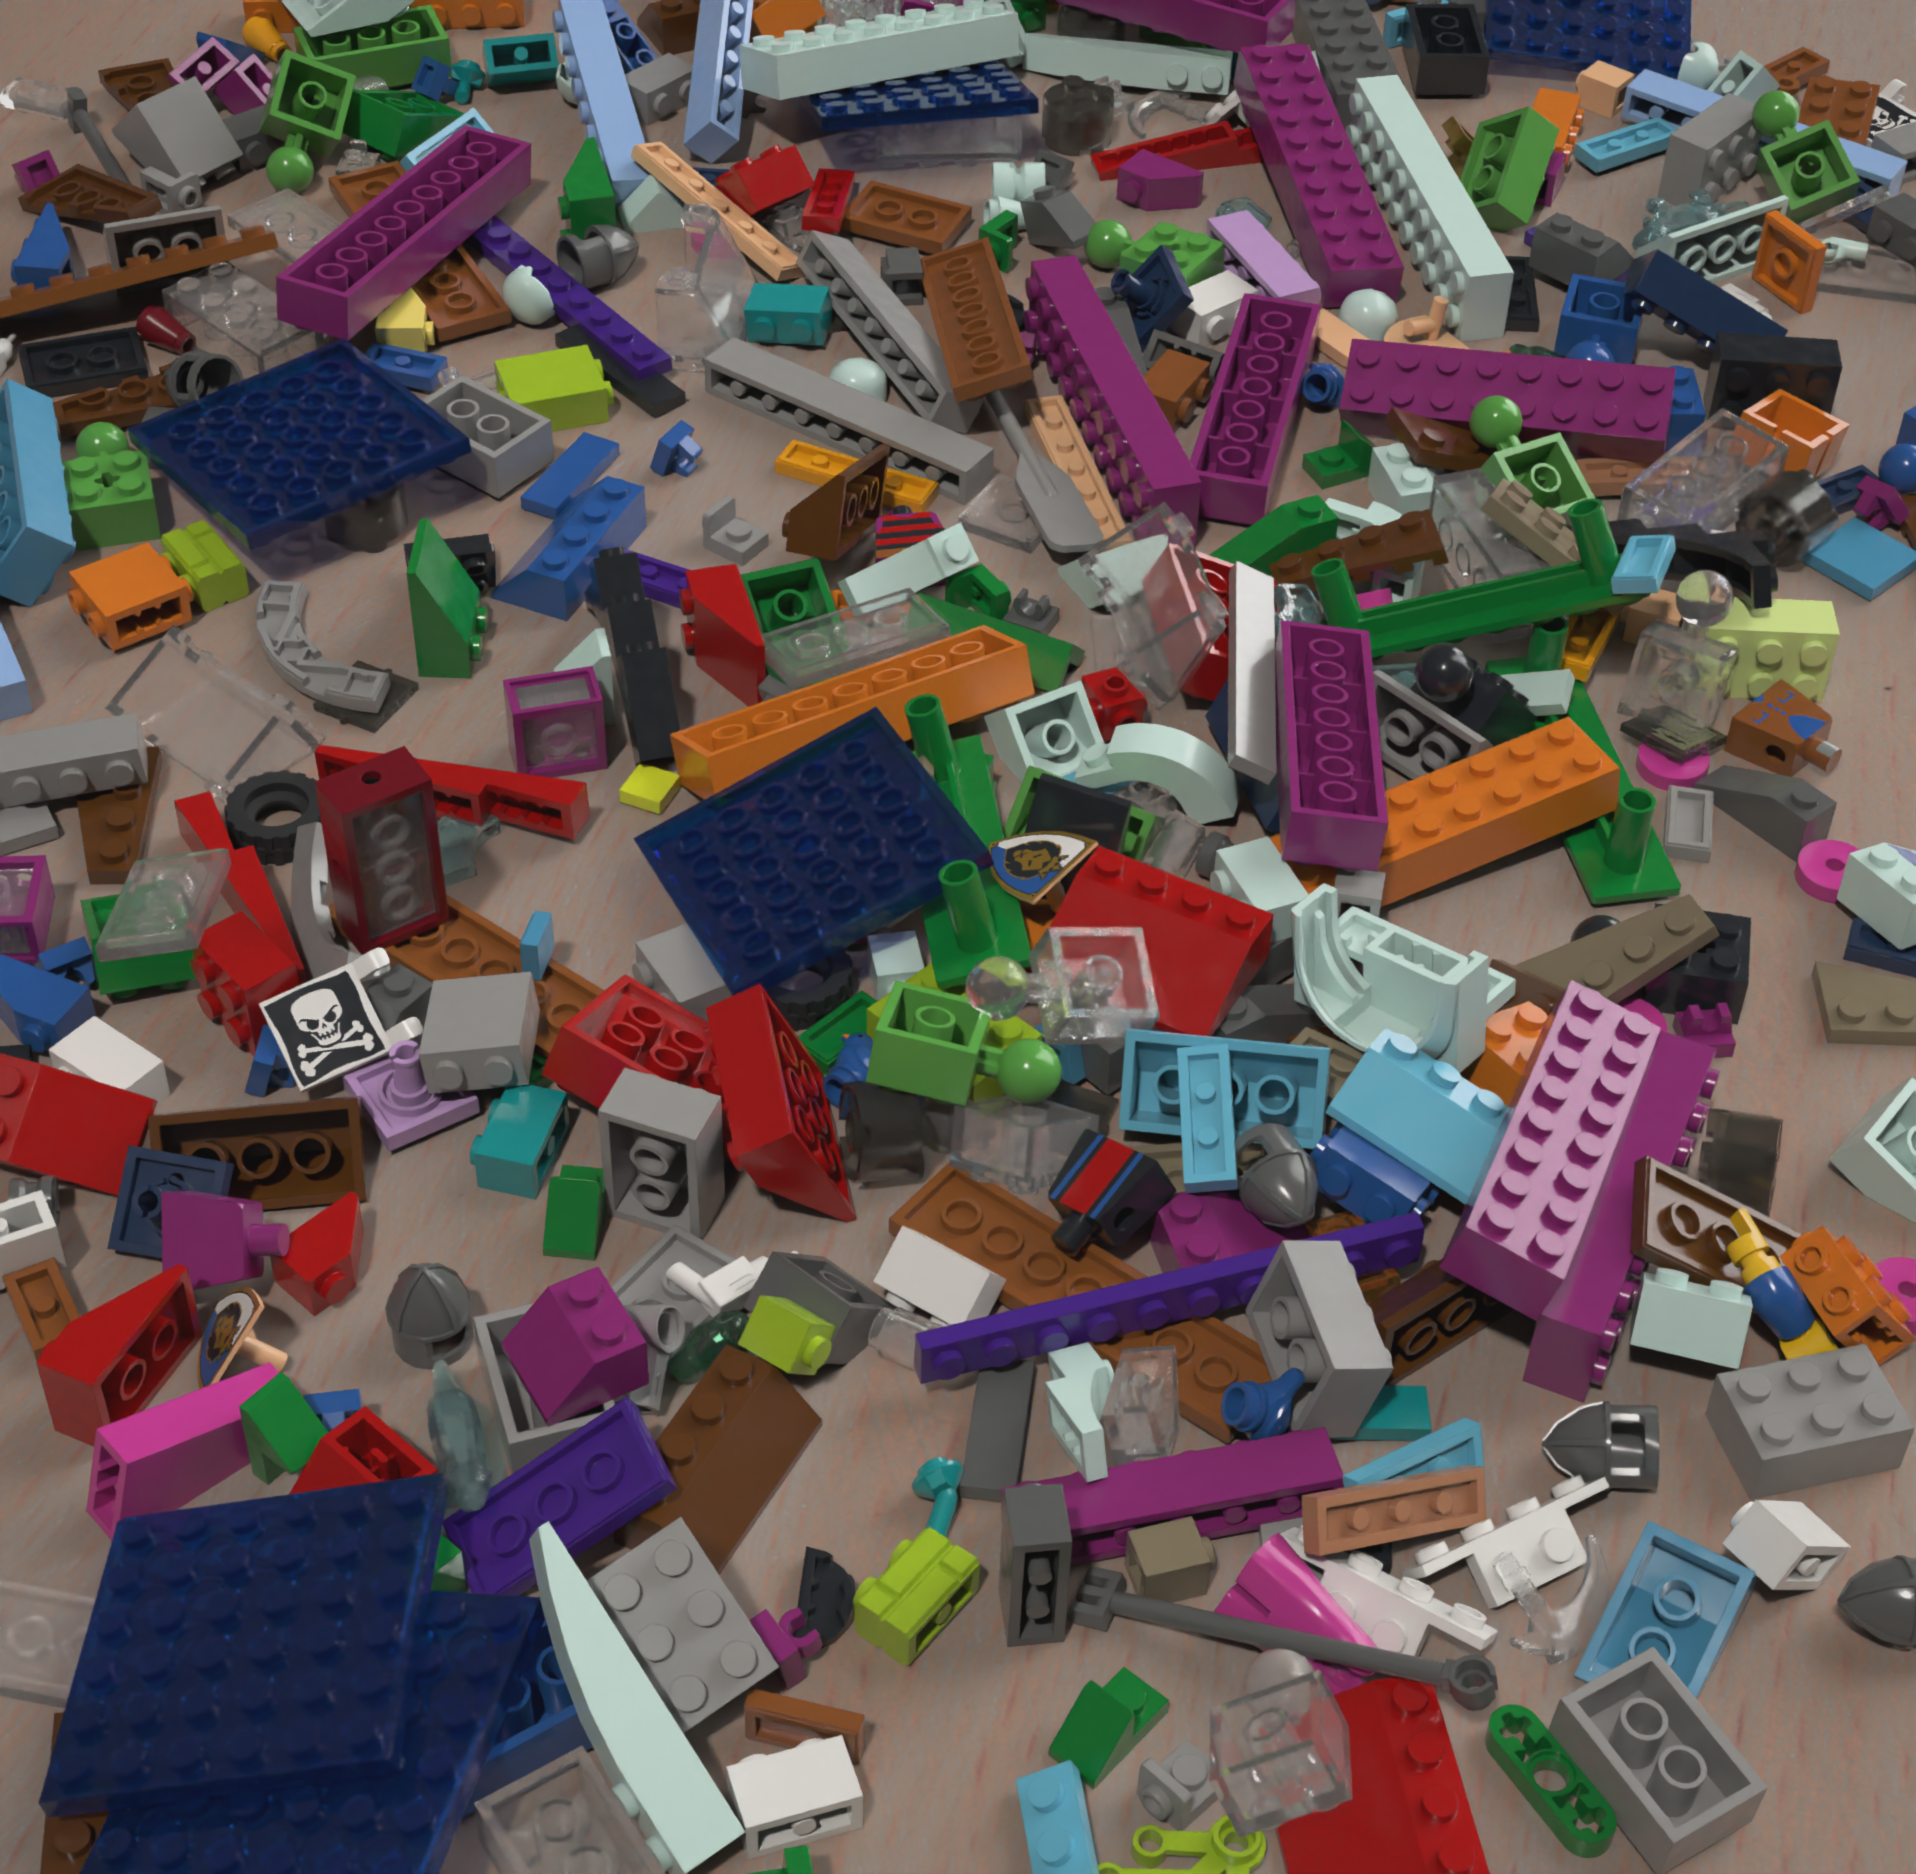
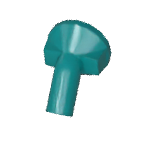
M460 60L459 63L452 64L451 80L459 83L455 92V100L460 104L468 101L471 88L480 89L486 77L478 63L471 60Z
M945 1457L931 1459L918 1469L917 1476L911 1485L915 1495L935 1500L925 1528L931 1527L945 1537L959 1498L956 1489L964 1473L961 1462L947 1460Z

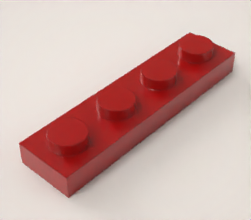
M819 168L814 180L815 186L810 191L802 214L801 230H814L832 235L833 232L839 233L855 186V171Z

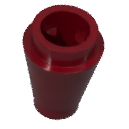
M149 306L141 312L137 319L136 330L141 334V338L145 342L181 355L192 351L196 345V337L164 307L156 308L155 306Z

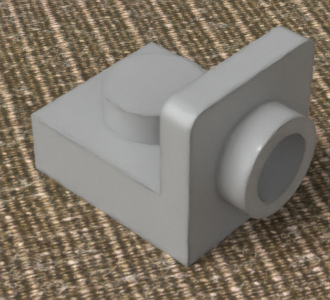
M152 166L139 171L142 189L157 194L163 209L158 212L168 214L196 209L202 205L198 174L190 171L175 179Z
M727 495L704 512L702 517L704 548L744 566L769 546L768 532L736 517L734 498Z
M1186 1739L1159 1764L1152 1758H1148L1140 1765L1137 1795L1143 1807L1151 1816L1160 1821L1166 1820L1177 1831H1183L1229 1790L1231 1777Z

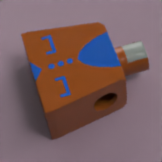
M1782 679L1732 717L1724 751L1778 775L1790 777L1794 776L1809 763L1829 773L1837 765L1842 754L1841 749L1827 742L1833 722L1831 715Z

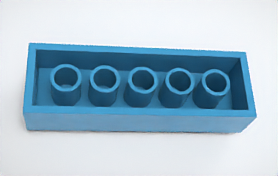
M7 378L0 388V595L32 607L40 594L48 592L53 583L54 574L60 565L70 561L75 551L76 542L73 540L71 529L72 516L69 514L67 502L68 490L65 488L64 465H62L60 454L61 442L58 440L57 418L54 414L53 400L44 394Z

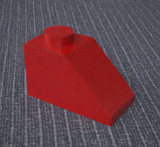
M349 1192L289 1234V1249L285 1256H270L275 1283L313 1316L318 1315L330 1305L342 1301L357 1285L364 1229L359 1197L354 1192Z

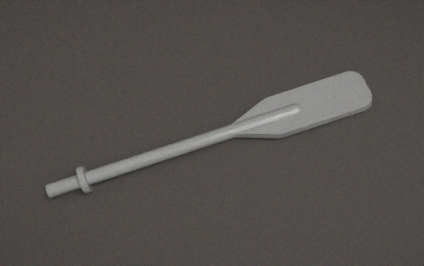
M996 390L987 393L985 397L1019 456L1014 486L1047 546L1052 550L1063 553L1099 549L1102 546L1104 535L1071 477L1032 448L1001 391Z

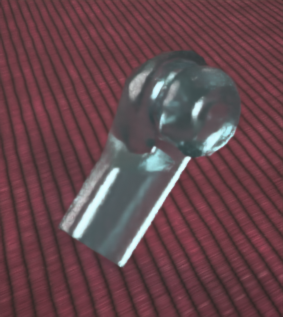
M1248 197L1227 200L1215 212V217L1248 210L1259 223L1263 224L1265 229L1272 221V217Z

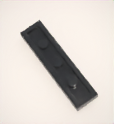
M578 324L555 334V344L560 349L588 345L593 359H600L604 381H610L614 389L652 417L657 418L686 403L685 391L660 373L638 380Z

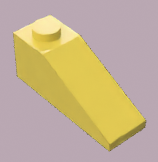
M411 287L377 316L375 331L378 343L426 353L428 345H435L434 321H427L426 306Z

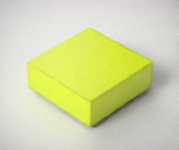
M639 763L619 789L620 802L661 814L681 788V777L678 774Z

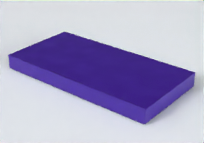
M627 1396L441 1521L449 1541L462 1551L465 1579L478 1609L489 1616L537 1583L529 1539L538 1527L549 1521L573 1559L675 1491L677 1486L637 1405Z

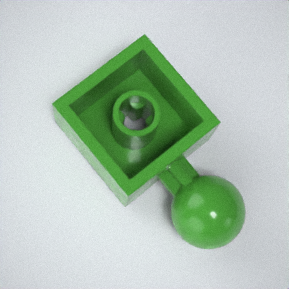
M285 49L274 69L258 132L285 141V146L276 149L269 156L266 164V174L271 185L278 191L286 194H297L310 185L314 176V166L306 151L310 150L330 157L339 143L356 76Z
M1774 90L1763 94L1756 101L1752 110V121L1756 130L1765 137L1776 139V142L1760 148L1756 163V169L1771 199L1783 195L1787 196L1789 203L1786 217L1796 224L1855 200L1860 180L1829 119L1797 132L1795 127L1799 121L1800 109L1796 99L1785 91Z
M1102 220L1090 228L1087 244L1084 245L1088 259L1096 266L1109 269L1120 265V269H1126L1133 274L1162 244L1172 250L1188 287L1224 272V242L1212 239L1203 233H1194L1178 228L1173 223L1159 222L1135 242L1132 241L1129 231L1123 224L1115 220Z
M1500 395L1489 396L1479 401L1470 415L1469 425L1471 433L1483 446L1497 448L1498 452H1494L1473 476L1485 501L1503 478L1510 483L1515 480L1532 493L1533 497L1531 499L1543 509L1546 507L1554 509L1565 519L1566 524L1564 526L1571 525L1567 514L1568 509L1579 501L1592 499L1595 496L1561 433L1558 432L1521 444L1518 435L1521 431L1523 420L1521 411L1515 402ZM1499 525L1510 547L1522 543Z
M95 422L86 426L76 440L77 458L62 461L76 551L161 539L146 450L130 451L129 441L125 433L114 424Z
M895 980L875 1029L866 1082L880 1085L892 1092L905 1091L930 1097L933 1101L941 1104L954 1103L966 1106L976 1075L979 1074L996 1078L1002 1091L1012 1100L1023 1104H1035L1044 1101L1055 1092L1061 1080L1062 1068L1056 1052L1048 1044L1037 1039L1017 1040L1008 1045L1004 1050L986 1046L994 1004Z

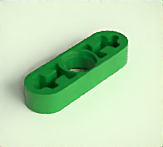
M1508 1704L1497 1708L1489 1719L1485 1736V1745L1489 1754L1569 1852L1583 1858H1595L1604 1854L1611 1845L1617 1826V1818L1613 1808L1531 1710L1516 1704ZM1506 1728L1511 1734L1522 1732L1524 1734L1523 1742L1521 1743L1515 1736L1505 1739L1502 1736L1504 1729ZM1526 1753L1529 1756V1758L1525 1763H1523L1524 1756ZM1543 1769L1556 1771L1564 1778L1566 1787L1559 1791L1543 1789L1537 1784L1533 1775ZM1574 1798H1577L1574 1808L1571 1802ZM1578 1818L1586 1825L1593 1822L1599 1825L1597 1833L1595 1834L1589 1827L1579 1830L1576 1827Z

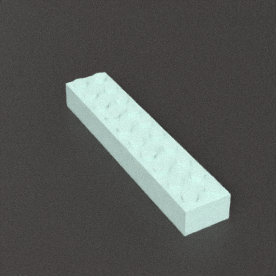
M1388 75L1356 78L1355 92L1351 93L1349 98L1352 117L1351 125L1346 127L1347 136L1360 166L1366 172L1369 185H1373L1377 192L1379 203L1383 204L1388 212L1390 223L1394 224L1399 232L1401 243L1407 246L1412 263L1414 265L1417 264L1422 273L1424 284L1429 286L1433 297L1443 296L1449 300L1445 312L1447 326L1449 328L1452 327L1455 335L1461 342L1503 338L1514 271L1399 76Z

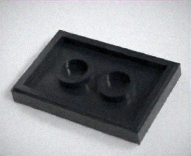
M136 327L17 346L26 387L50 398L83 393L98 387L105 389L118 387L122 383V379L137 375L142 380L149 378Z

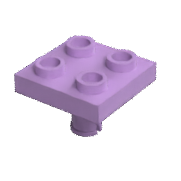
M407 1040L397 1042L390 1048L388 1056L343 1074L345 1090L349 1096L361 1095L363 1116L389 1152L480 1112L479 1100L472 1090L428 1093L418 1055L421 1043L418 1044Z

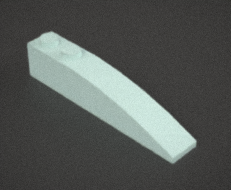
M1025 33L1023 69L1125 86L1228 95L1233 51Z
M548 1521L537 1528L529 1542L540 1601L551 1641L579 1720L608 1778L614 1786L609 1789V1794L615 1807L625 1820L630 1821L634 1818L647 1838L642 1842V1847L653 1867L660 1874L666 1871L669 1874H686L745 1833V1830Z

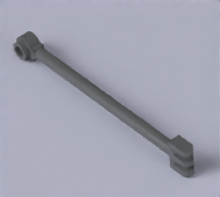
M78 87L68 88L67 97L69 101L67 102V110L70 113L68 114L70 128L73 132L83 133L108 176L130 184L87 114V98L82 89Z
M1090 1567L1084 1577L1085 1584L1080 1586L1076 1594L1077 1602L1072 1603L1067 1613V1617L1074 1624L1102 1631L1107 1630L1113 1615L1117 1614L1440 1686L1442 1692L1451 1694L1457 1703L1472 1711L1488 1707L1496 1698L1495 1690H1498L1495 1667L1491 1661L1483 1656L1466 1655L1457 1660L1447 1658L1445 1663L1125 1593L1126 1584L1123 1573L1099 1567Z

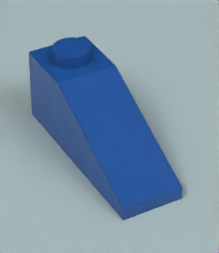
M0 954V1018L21 1044H30L34 1052L49 1054L48 1049L91 1017H96L90 987Z

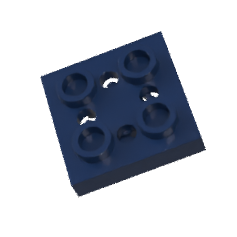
M1162 244L1133 274L1126 269H1120L1111 280L1110 286L1113 289L1112 291L1122 295L1129 307L1142 353L1146 350L1153 330L1156 329L1163 332L1194 301L1172 250Z
M128 1145L107 1249L162 1258L161 1192L196 1191L228 1196L234 1164ZM181 1174L184 1178V1181L180 1180V1178L175 1175Z

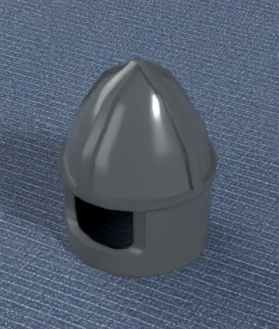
M591 225L585 230L584 240H581L574 234L564 235L558 239L556 246L558 265L587 290L602 285L609 286L623 278L636 260L639 243L627 231L614 226Z
M192 350L176 358L163 374L169 398L177 408L183 409V412L189 415L202 416L209 414L221 416L230 413L239 404L243 395L244 380L241 369L233 359L226 355Z
M1261 1124L1243 1132L1235 1139L1236 1160L1239 1154L1249 1144L1254 1142H1260L1268 1154L1252 1165L1243 1178L1237 1176V1190L1244 1207L1264 1224L1289 1229L1310 1221L1315 1214L1319 1187L1317 1168L1312 1157L1303 1150L1291 1130L1282 1124Z
M421 1263L408 1266L398 1275V1280L393 1286L385 1307L387 1321L392 1331L395 1352L403 1362L415 1368L432 1370L447 1367L460 1360L470 1349L473 1330L470 1315L472 1302L470 1293L458 1273L443 1264ZM464 1326L466 1327L464 1339L455 1349L444 1355L434 1354L432 1342L445 1340L457 1334Z
M1609 1401L1580 1406L1556 1421L1542 1440V1448L1554 1465L1570 1477L1581 1474L1584 1483L1605 1477L1610 1486L1605 1489L1606 1491H1609L1610 1488L1657 1489L1660 1452L1658 1407L1651 1405L1610 1404Z
M1896 1555L1889 1559L1870 1563L1849 1578L1837 1601L1840 1608L1852 1621L1876 1638L1895 1643L1901 1648H1910L1916 1645V1558Z

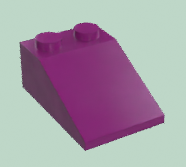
M1185 1191L1173 1194L1150 1218L1149 1241L1162 1273L1278 1246L1282 1240L1298 1241L1311 1238L1305 1224L1289 1229L1264 1224L1244 1207L1239 1194L1223 1191L1186 1193Z

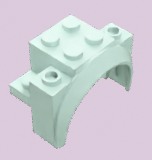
M1325 883L1291 909L1294 1000L1314 1009L1321 1020L1333 1031V1034L1365 1053L1383 1030L1387 1028L1393 1033L1402 1034L1410 1038L1418 1049L1437 1061L1452 1065L1459 1073L1485 1052L1486 1020L1515 995L1516 979L1488 967V956L1473 950L1468 957H1465L1354 906L1338 918V889ZM1350 958L1363 963V976L1356 969Z

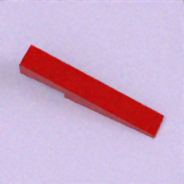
M1228 120L1090 154L1091 163L1100 181L1118 179V167L1142 149L1196 170L1265 163L1252 128L1247 127L1233 131Z
M319 745L314 751L319 779L380 756L382 753ZM415 758L432 779L436 817L484 829L489 820L494 818L575 840L590 818L586 782Z
M211 791L174 800L180 835L234 914L242 911L296 963L299 985L306 983L304 967L254 846L251 845L234 850Z

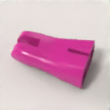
M1280 1533L1274 1534L1251 1556L1235 1581L1237 1584L1230 1588L1214 1611L1216 1613L1378 1648L1365 1631L1340 1607L1308 1565ZM1256 1646L1285 1664L1327 1698L1363 1684L1360 1675L1371 1676L1375 1673Z

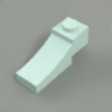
M960 522L837 583L855 620L858 621L978 562L979 559Z
M1089 1342L1048 1352L1051 1381L1045 1382L1050 1430L1086 1482L1108 1477L1104 1431L1099 1421L1101 1416L1112 1414L1109 1392L1116 1389L1112 1366L1107 1359L1102 1360Z

